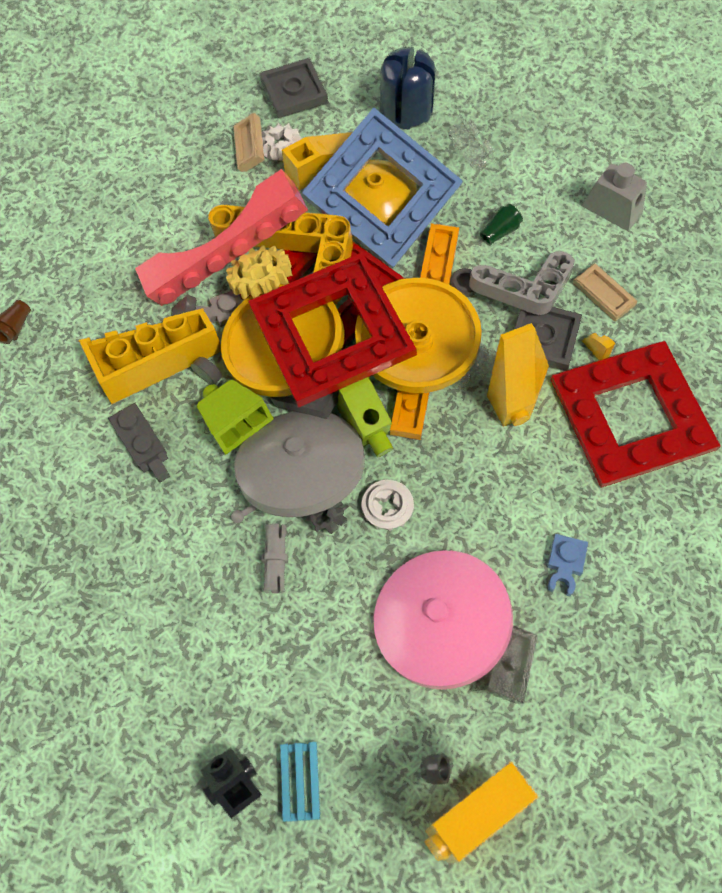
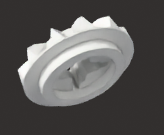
M279 122L276 127L267 125L266 131H262L264 156L271 160L283 161L282 149L301 140L298 129H292L290 124L281 126ZM284 136V141H279V143H276L275 145V140H279L281 137Z
M381 480L372 484L365 491L362 498V511L366 521L373 524L376 529L383 528L391 531L399 526L403 527L408 519L412 517L414 500L409 489L402 483L394 480ZM393 494V506L397 509H389L383 516L382 505L378 502H386Z

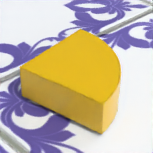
M592 333L582 340L599 361L609 358L615 345L611 338L606 335L600 337L597 333Z

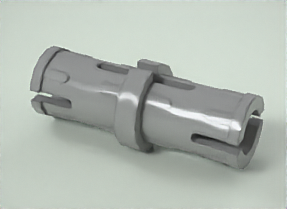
M267 524L265 526V553L262 554L261 560L265 564L263 592L269 593L272 590V593H284L285 564L288 563V555L285 554L287 527L283 524L280 525V528L279 524Z

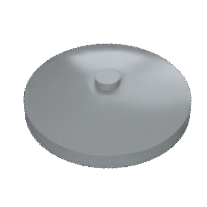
M294 411L274 417V420L245 440L237 452L234 470L243 496L254 507L275 516L302 517L329 509L346 498L361 479L365 467V454L358 432L343 418L330 413L329 417L324 419Z

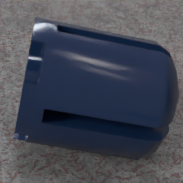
M402 47L393 50L381 65L380 111L400 129L409 130L410 127L419 126L424 122L426 124L432 117L436 67L427 52L419 49L414 57V47Z

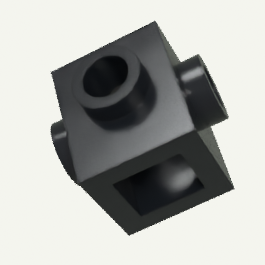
M231 747L224 753L215 756L208 765L200 770L207 783L202 787L205 795L213 806L219 803L231 819L262 796L253 780V777L258 774L246 755L239 759Z

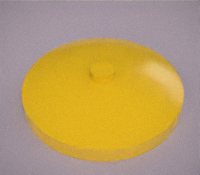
M406 278L383 286V290L417 349V356L380 371L373 376L391 388L410 393L438 391L459 381L473 366L481 343V323L472 303L456 288L429 278ZM359 315L355 327L356 344L371 338Z
M251 295L233 311L225 324L221 338L223 361L236 382L256 394L268 397L292 395L249 306L248 301L253 299ZM333 302L292 318L313 362L342 350L344 326Z

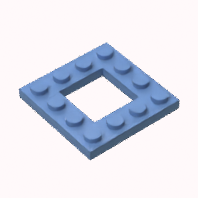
M373 108L303 190L301 197L322 214L338 215L348 219L352 239L374 257L393 269L461 186L463 180L376 108ZM376 152H379L421 187L389 227L344 191Z

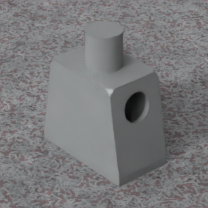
M621 163L618 166L610 164L591 189L582 207L629 232L643 213L647 183L645 180L634 175L635 168L629 163Z

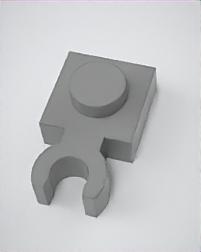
M232 290L210 298V307L197 306L196 310L203 308L211 323L218 320L220 327L225 326L233 311L242 303L240 295H234Z

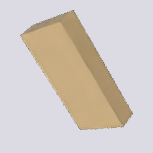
M255 113L250 114L233 126L237 169L241 172H246L264 161L260 117Z
M595 263L573 281V284L615 322L636 306L638 302Z

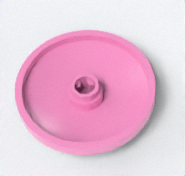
M457 551L429 552L403 564L390 576L383 586L374 611L375 637L384 658L408 681L431 689L459 688L486 675L503 656L513 629L512 605L501 579L483 561L469 554Z

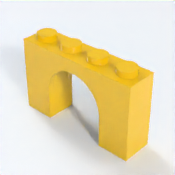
M511 761L428 827L425 832L429 838L424 843L437 861L446 860L447 863H458L539 797Z

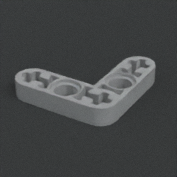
M556 251L551 253L534 281L491 266L478 265L471 271L469 285L476 293L533 314L544 315L552 309L569 280L575 260L566 252ZM558 265H561L560 270H557L555 268H557ZM544 280L553 281V282H555L556 284H555V285L547 284V283L544 282ZM511 287L517 289L518 291L511 292L505 290L504 288ZM540 294L543 295V296H545V297L542 298L541 300H538L539 297H540Z

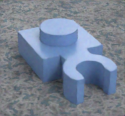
M555 534L547 568L555 569L557 572L549 580L548 590L550 592L554 591L556 582L563 581L567 585L566 596L570 597L576 587L572 574L582 575L588 542Z

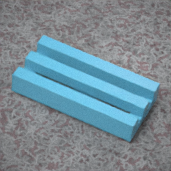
M317 742L295 743L291 745L280 744L283 822L320 820ZM310 751L312 812H305L303 752ZM295 752L297 813H291L289 753Z

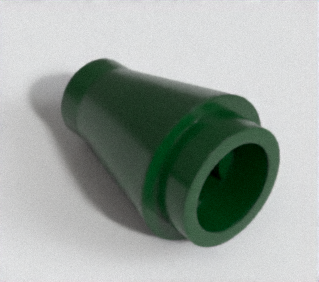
M512 204L501 206L486 227L480 232V236L489 245H492L495 241L519 229L520 223L523 222L520 211Z

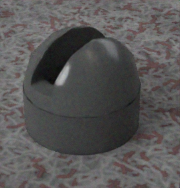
M432 754L422 761L420 767H425V774L421 776L427 783L442 785L449 782L450 764L445 754Z

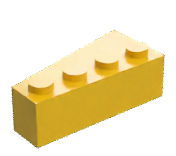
M203 308L166 317L163 319V323L148 325L146 322L135 325L136 330L120 334L115 330L104 333L105 337L91 341L90 337L79 340L97 380L111 404L191 367V364L198 357L210 358L221 352V344L216 330Z

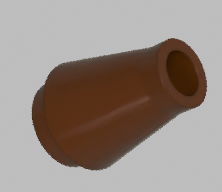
M16 300L0 314L1 343L10 344L13 340L16 341L26 318L31 312V308L25 302Z

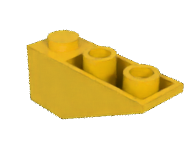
M352 132L304 137L282 149L284 171L299 190L309 185Z

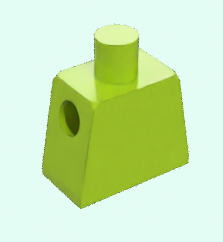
M369 377L340 389L337 409L342 418L356 429L362 440L363 447L370 444L376 457H381L392 451L394 448L387 437L392 422Z
M229 380L220 387L215 384L208 385L202 393L204 399L197 404V408L207 427L225 455L274 420L263 398L235 380Z

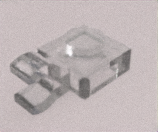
M480 343L478 356L473 366L454 384V387L465 392L474 377L484 380L494 365L497 351Z

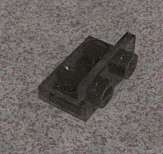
M513 625L511 638L503 656L486 675L471 683L470 691L488 693L515 704H524L538 635Z

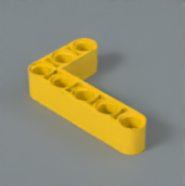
M218 205L210 210L208 219L215 238L237 219L245 207ZM305 212L297 220L288 223L276 231L270 238L264 239L254 247L265 246V248H271L275 246L276 249L318 253L314 272H317L351 257L353 240L350 223L345 217ZM341 298L336 299L332 302L334 304H337L341 300Z

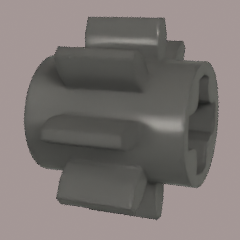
M341 501L328 510L309 515L306 519L311 520L316 526V532L322 528H327L329 534H332L337 530V525L342 526L347 522V518L343 514L344 510L349 506L347 504L343 505Z

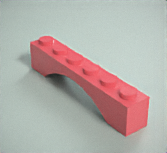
M280 169L256 186L251 199L242 213L216 238L188 251L176 253L159 252L135 268L146 296L161 306L174 302L177 297L189 289L198 286L201 281L213 273L222 270L232 260L246 254L252 247L264 239L270 238L276 231L288 223L297 220L300 215L308 211V208L295 183Z

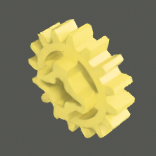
M261 246L258 251L251 248L249 254L239 256V260H232L230 262L232 267L226 269L228 274L226 279L230 289L233 290L234 295L241 294L242 299H246L249 295H252L254 299L259 294L279 288L278 285L287 284V277L292 276V266L288 255H285L283 249L277 251L275 246L268 250L265 249V246Z

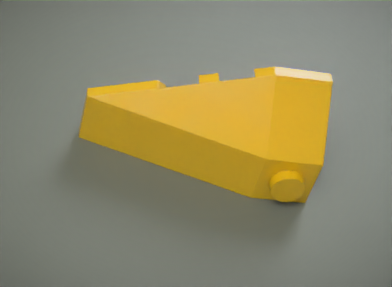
M532 323L500 335L487 397L503 427L509 424L519 426L530 419L549 368L548 361Z

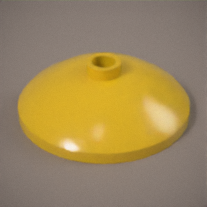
M369 160L344 191L389 227L417 193V186L413 180L391 162Z

